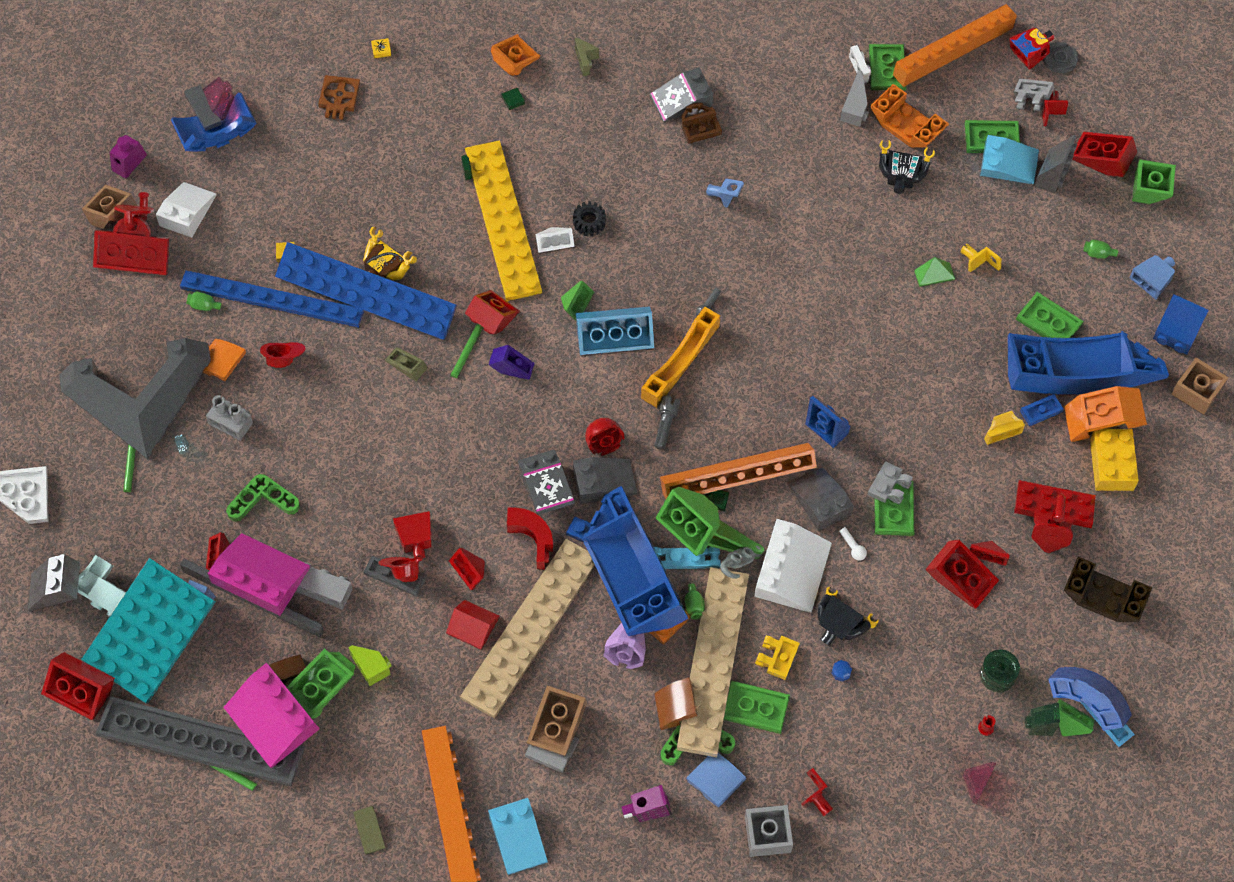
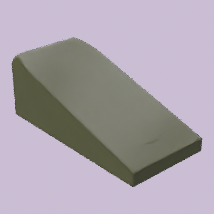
M398 347L385 359L387 363L414 381H417L427 370V366L422 359Z
M370 806L354 811L353 814L365 855L385 849L374 807Z

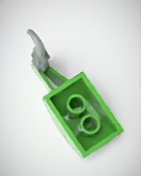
M682 487L674 488L656 516V519L695 556L703 554L707 546L731 552L720 565L721 571L730 578L737 579L740 578V575L731 573L728 567L734 569L752 563L754 559H759L764 552L762 545L719 520L718 507L703 494Z

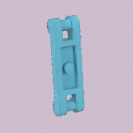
M654 547L659 558L665 556V561H661L665 569L720 568L721 561L718 558L720 549L715 547L706 548L704 553L695 556L688 548ZM705 556H711V560H705Z

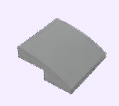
M573 738L566 756L529 745L525 757L563 773L569 758L579 742V738Z

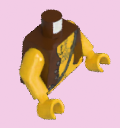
M372 227L369 231L372 238L368 241L363 258L365 271L392 281L402 279L410 268V264L416 263L417 257L412 256L410 259L412 252L409 251L405 252L402 256L382 240L377 241V238L383 236V231L379 229L378 234L375 235L376 227Z

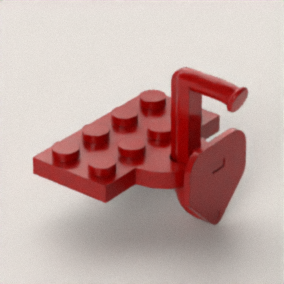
M141 192L138 194L140 206L117 205L114 207V210L124 213V218L116 223L113 232L95 230L93 267L158 275L168 274L169 238L151 236V230L146 221L147 214L154 212V208L148 207L149 193Z
M1019 480L1014 513L1034 518L1036 525L1033 528L1031 537L1044 552L1051 553L1071 544L1073 538L1072 525L1092 529L1096 495Z

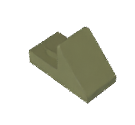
M575 38V51L582 75L588 76L590 75V68H592L591 60L599 59V48L579 38Z

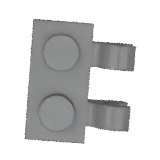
M1019 79L1014 90L1015 102H1018L1016 108L1024 109L1026 98H1033L1032 104H1035L1033 110L1041 111L1043 100H1049L1054 89V83Z
M885 461L871 485L868 495L884 503L887 499H890L900 504L903 500L904 492L893 488L897 483L909 489L913 477L902 474L903 469Z

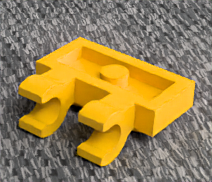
M766 635L762 647L775 650L774 655L771 658L763 653H759L755 664L761 667H768V674L786 680L800 643L781 636L780 640H776Z

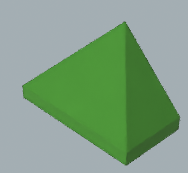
M936 257L914 271L919 287L955 280L950 263Z
M578 282L561 297L564 310L576 321V313H584L594 291L585 282Z
M1059 699L1056 716L1062 736L1091 733L1094 727V719Z

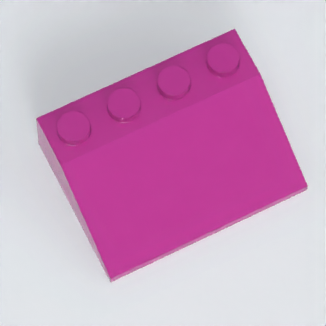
M241 533L217 558L208 572V576L212 584L281 616L310 569V565Z
M267 663L250 675L223 707L270 768H273L320 729Z

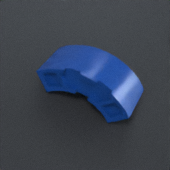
M238 92L226 104L215 109L222 125L205 131L197 116L188 118L173 117L171 119L185 151H206V148L213 146L219 148L229 144V140L238 135L241 138L257 124L242 93Z
M1061 667L1048 679L1053 698H1068L1086 704L1098 718L1103 731L1124 727L1132 716L1130 708L1121 692L1109 680L1098 673L1078 667Z

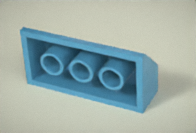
M650 307L576 313L580 355L654 348L653 319Z

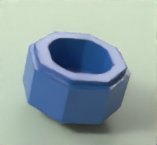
M840 660L834 663L832 675L836 680L843 682L850 678L852 668L849 662Z

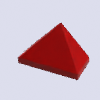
M222 532L209 538L206 569L209 571L217 558L230 545L225 534Z
M993 541L971 544L969 549L979 559L1006 566L1010 556Z
M459 548L450 558V564L468 588L473 590L484 577L485 561L464 548Z

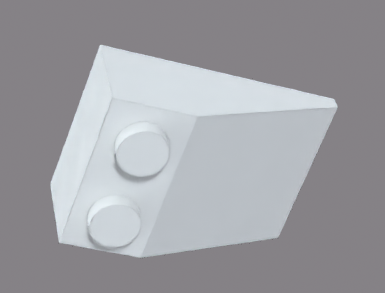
M183 182L163 201L157 211L156 217L159 226L192 238L215 199L216 193Z

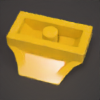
M1013 411L994 416L984 440L989 445L1022 434L1025 424L1023 420L1015 416Z

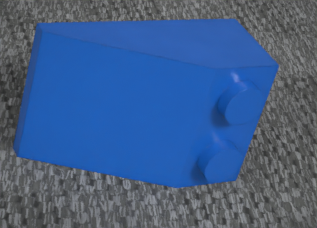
M1173 294L1153 339L1161 345H1167L1176 352L1187 355L1209 310Z
M814 396L810 397L805 425L834 448L849 434L851 425H849V422L844 417L836 414L831 406L824 404Z

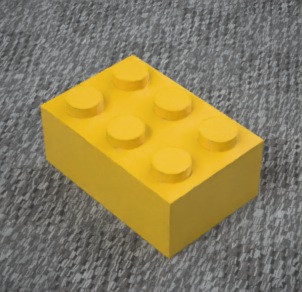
M1100 429L1093 431L1090 444L1095 491H1134L1139 480L1133 429Z

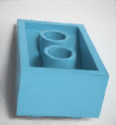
M988 135L984 147L980 176L1034 184L1039 150L1008 138Z
M528 798L488 810L490 822L508 875L548 862Z

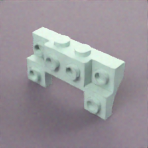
M95 555L90 564L79 575L78 593L91 600V605L99 610L102 608L108 611L107 615L111 616L126 592L106 580L114 566Z

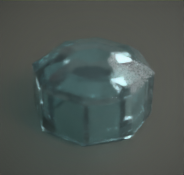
M184 435L176 436L175 442L179 454L188 453L189 443Z

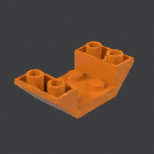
M892 84L871 104L873 113L884 129L909 147H927L949 123L937 114H934L930 119L905 102L906 92Z
M1115 386L1081 394L1064 406L1071 442L1090 438L1089 432L1126 424L1128 429L1147 425L1139 388Z

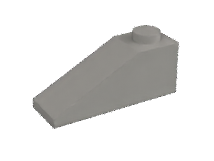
M858 70L843 106L840 121L860 127L862 121L866 122L869 111H866L868 103L862 71Z

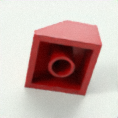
M492 290L475 295L465 314L469 316L472 322L484 327L487 333L494 335L502 332L520 310Z

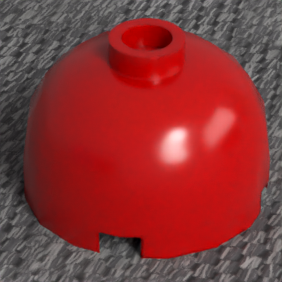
M607 417L594 420L585 432V440L589 450L595 455L596 453H601V456L616 451L621 446L619 444L623 439L624 441L625 438L619 424Z

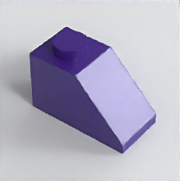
M505 345L493 349L488 365L501 374L529 380L535 363L510 345Z

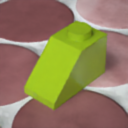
M353 645L348 647L351 657L369 686L391 675L389 669L392 667L386 656L382 657L379 651Z

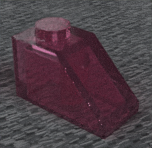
M218 77L203 88V92L212 112L223 121L226 119L234 95L231 91L233 89L231 84L227 80L224 82Z

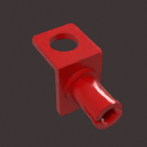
M1054 90L1055 96L1052 91L1049 100H1044L1042 119L1043 126L1045 127L1047 126L1049 114L1066 115L1068 101L1059 100V93Z
M812 768L807 772V775L819 790L807 798L801 805L804 806L808 802H813L824 817L834 808L831 807L822 795V791L828 786Z

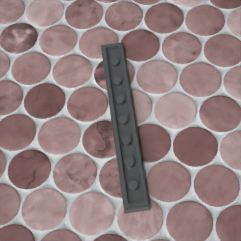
M183 559L180 564L183 573L315 636L321 637L324 632L321 623L286 607L281 616L212 584L208 576L209 570L191 561Z

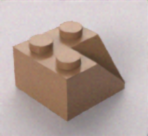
M105 185L82 210L91 225L104 229L110 221H119L124 218V213L114 210L115 206H137L131 193Z
M1195 358L1177 382L1171 395L1204 415L1229 377Z

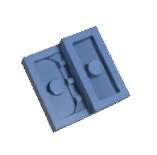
M718 753L717 757L707 756L686 779L692 786L701 791L707 800L719 808L746 780V777Z

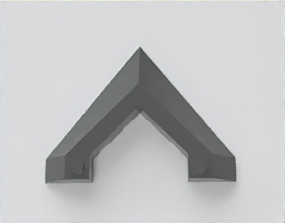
M187 338L166 342L169 359L136 399L99 378L98 369L92 358L72 362L59 375L61 392L148 460L154 446L160 442L167 431L166 428L172 423L187 400L188 393L201 378L204 368L211 362L208 343Z

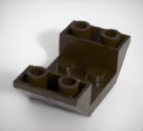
M1078 556L1064 588L1065 593L1078 606L1116 622H1139L1153 587L1133 580L1131 586L1094 571L1096 563Z

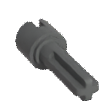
M670 396L662 397L659 409L661 420L654 444L657 449H665L672 419L677 417L679 399H675L674 403L670 404L672 399Z

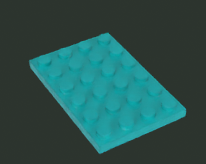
M149 558L81 660L114 677L115 683L148 704L216 601Z

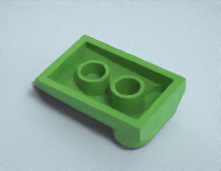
M324 649L287 688L312 719L317 718L321 715L323 708L354 676L356 666L340 652H328Z

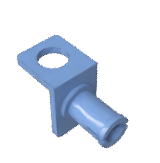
M725 179L721 187L709 184L706 193L708 196L720 197L724 207H728L732 198L739 195L744 183L743 181ZM731 185H737V189L733 191Z

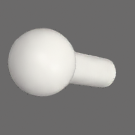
M846 527L842 528L839 532L852 549V557L856 560L865 559L867 555L865 547L856 543Z

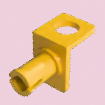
M969 244L962 247L961 254L969 259V272L975 270L985 261L998 271L1001 270L1002 259L988 247H985L980 252H977Z

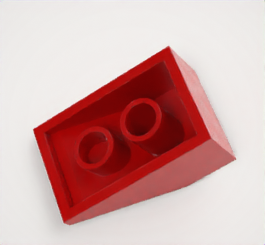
M1083 132L1077 142L1072 160L1105 175L1124 177L1137 154V149L1133 136Z
M960 540L948 541L925 569L938 583L974 609L981 604L999 581Z

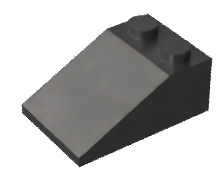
M590 457L573 460V471L580 504L602 501L604 495L620 486L623 487L627 496L637 495L630 459Z
M824 468L789 483L817 531L852 515L854 505L843 488Z
M62 554L48 558L32 572L28 610L33 611L77 599L80 562Z

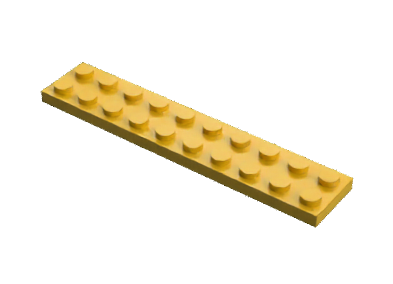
M500 140L466 147L465 153L469 157L474 186L506 301L542 294V288Z

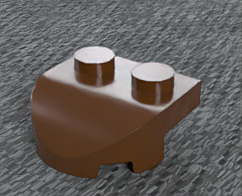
M693 103L686 107L682 115L681 127L688 144L722 135V129L713 107L709 108L704 106L703 103Z

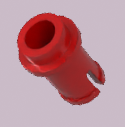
M987 715V718L984 716L978 725V731L985 736L991 735L994 732L995 718L991 715Z

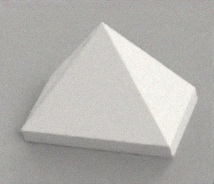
M551 227L535 234L539 253L574 247L572 228Z

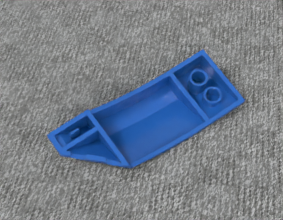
M1124 331L1116 334L1083 338H1048L1008 334V378L1011 390L1044 394H1086L1115 386L1134 387L1166 379L1169 377L1165 361L1159 357L1155 359L1148 353L1149 350L1139 342L1134 343L1127 338L1128 334Z
M620 486L604 495L601 501L602 506L593 516L590 522L591 528L588 533L584 534L582 541L600 574L627 635L632 636L669 629L689 619L623 487Z

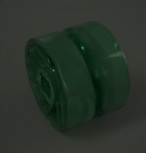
M999 649L990 652L985 657L980 669L982 684L990 691L998 693L1011 689L1020 672L1018 659L1007 650Z

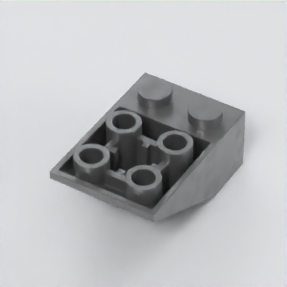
M1076 135L1049 149L1037 176L1036 187L1055 193L1057 188L1062 187L1077 144L1074 143Z

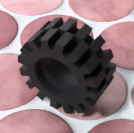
M588 201V205L583 202L582 207L579 204L577 209H574L573 226H575L576 231L579 230V234L584 232V236H587L588 233H590V236H594V232L598 235L599 230H604L606 214L605 210H602L601 205L597 207L596 202H594V205H591V201ZM586 215L596 217V221L592 223H586L582 219Z

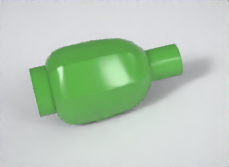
M1099 240L1086 241L1083 252H1087L1089 256L1105 259L1109 256L1117 257L1118 255L1117 249H1112L1108 243Z
M201 292L189 293L186 302L191 308L200 311L220 310L222 303L214 301L210 295Z
M689 584V592L685 596L686 611L691 616V619H700L702 612L705 610L704 599L700 592L696 591V585Z

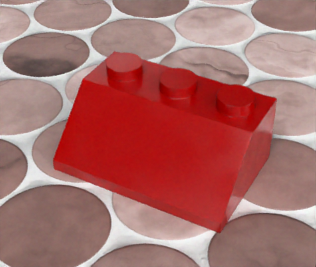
M63 652L51 659L41 694L90 720H94L109 697L115 678Z

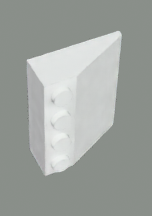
M776 519L754 597L812 613L832 543L797 524Z

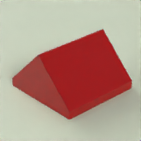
M463 600L454 608L446 634L482 650L500 616L467 600Z

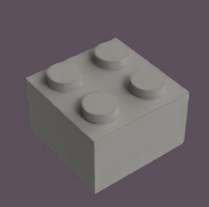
M788 805L746 809L745 824L750 857L792 852L793 840Z

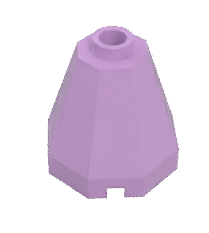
M621 623L607 639L604 657L616 666H619V662L628 664L626 667L628 669L643 666L646 652L644 633L628 636Z

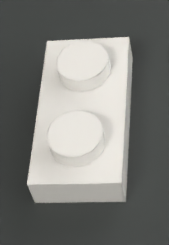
M858 45L852 46L849 58L856 73H858V70L862 71L864 83H868L869 76L871 75L870 66L866 65L864 53L859 50Z

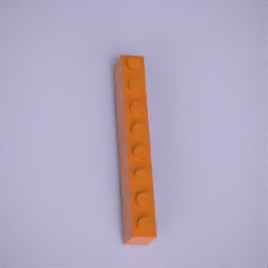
M1005 4L897 61L893 76L905 87L1013 29L1017 15Z
M809 443L661 476L660 481L663 496L667 499L671 490L677 487L705 494L817 468L814 449Z
M446 726L422 730L451 882L481 881L479 868L474 869L473 861H477L475 848L470 849L469 841H473L471 828L466 829L465 824L466 821H469L467 809H462L461 802L465 801L463 789H458L457 784L461 782L459 770L454 769V763H457L455 751L450 750V744H453L452 734L447 732Z

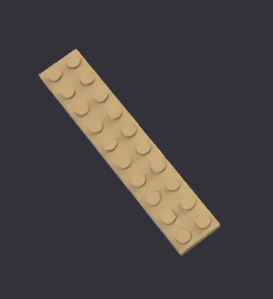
M565 539L461 694V700L495 719L594 569L595 564L588 550Z
M710 567L704 598L705 610L702 612L690 673L698 716L682 720L677 743L678 751L717 757L749 578L747 573L730 571L733 574L740 575V578L733 579L726 576L721 569Z

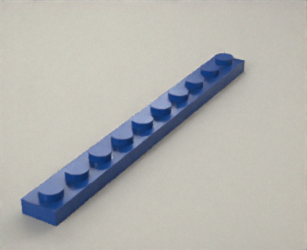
M187 270L180 284V288L187 291L201 292L210 296L358 328L364 313L363 308Z

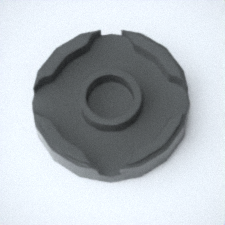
M1065 42L1051 43L1050 53L1043 59V62L1053 72L1067 73L1076 67L1078 53L1074 47L1071 48Z

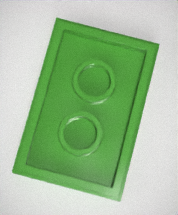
M869 44L871 90H887L892 84H895L903 91H906L907 87H903L893 76L896 62L905 58L904 44Z
M965 120L966 153H984L988 135L1004 137L1020 143L1019 121Z
M1038 292L1035 293L1016 317V320L1040 336L1048 338H1072L1084 322Z
M911 481L912 484L909 489L897 483L893 489L904 492L903 500L900 504L890 499H887L884 503L874 498L875 534L914 536L913 481Z
M731 680L724 720L781 734L790 695Z

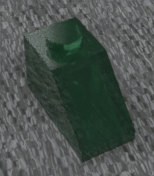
M1052 703L1030 710L1028 716H1025V728H1028L1029 735H1054L1060 723L1059 703Z

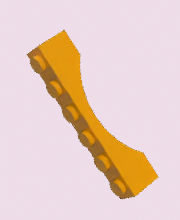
M707 307L702 309L673 355L642 386L641 399L656 408L660 405L662 397L670 392L719 328V314Z

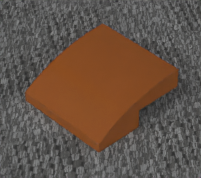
M689 677L669 684L654 693L661 730L681 725L680 721L698 716L692 681Z

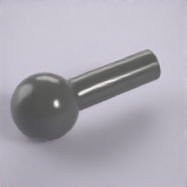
M715 288L705 304L697 307V316L704 307L711 308L720 295L721 290Z

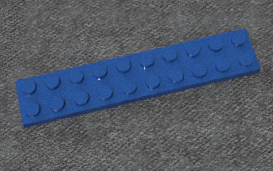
M287 242L275 277L354 307L363 308L365 311L443 340L447 336L457 308V304Z

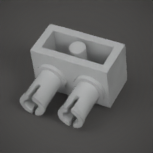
M220 395L215 396L212 400L213 407L206 415L208 424L241 441L253 424L251 414L247 410L241 409L240 405L237 406V404L225 400L224 397L221 398Z

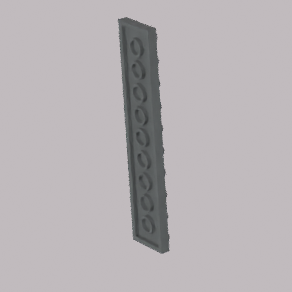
M111 696L96 731V735L99 737L291 787L305 750L304 746H298L273 768H270L241 730Z

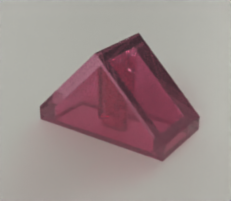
M990 762L965 769L963 779L972 803L977 804L996 763Z

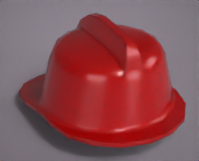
M298 342L267 343L261 346L260 353L266 357L267 366L283 368L289 366L295 357L302 355L306 348L305 345Z
M390 557L380 560L378 564L390 567L395 579L402 582H412L418 579L419 562L423 559Z

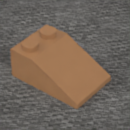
M547 686L527 744L566 756L587 705L586 698Z

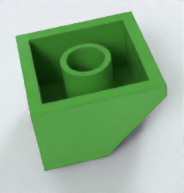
M1139 160L1134 175L1132 201L1152 204L1173 197L1176 165Z

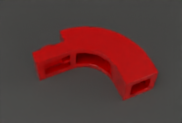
M508 507L507 533H522L530 536L537 545V569L545 570V563H549V552H553V537L549 526L539 515L530 510Z

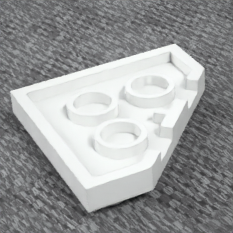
M46 466L0 471V502L28 524L49 522L48 469Z

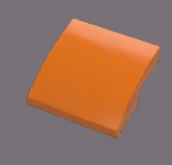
M215 339L209 346L211 362L204 368L202 373L208 376L213 375L226 381L246 354L245 349L233 343Z

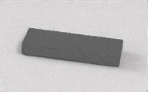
M201 85L184 91L186 99L205 131L222 125L218 114Z
M375 556L371 557L363 572L364 575L417 597L425 582V577L418 575L416 581L402 582L394 578L390 567L378 564L382 559Z

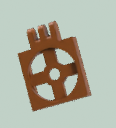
M325 75L318 103L319 108H326L325 118H329L331 112L332 119H336L337 113H339V120H343L345 111L354 112L360 79ZM331 83H338V87L335 90L327 89V86ZM346 84L352 85L354 92H347L345 90ZM337 92H342L343 95H342V96H337L336 93H337ZM325 96L333 97L335 99L334 104L329 102ZM344 99H351L350 101H348V102H346V103H344V104H341V103H342V100H344Z

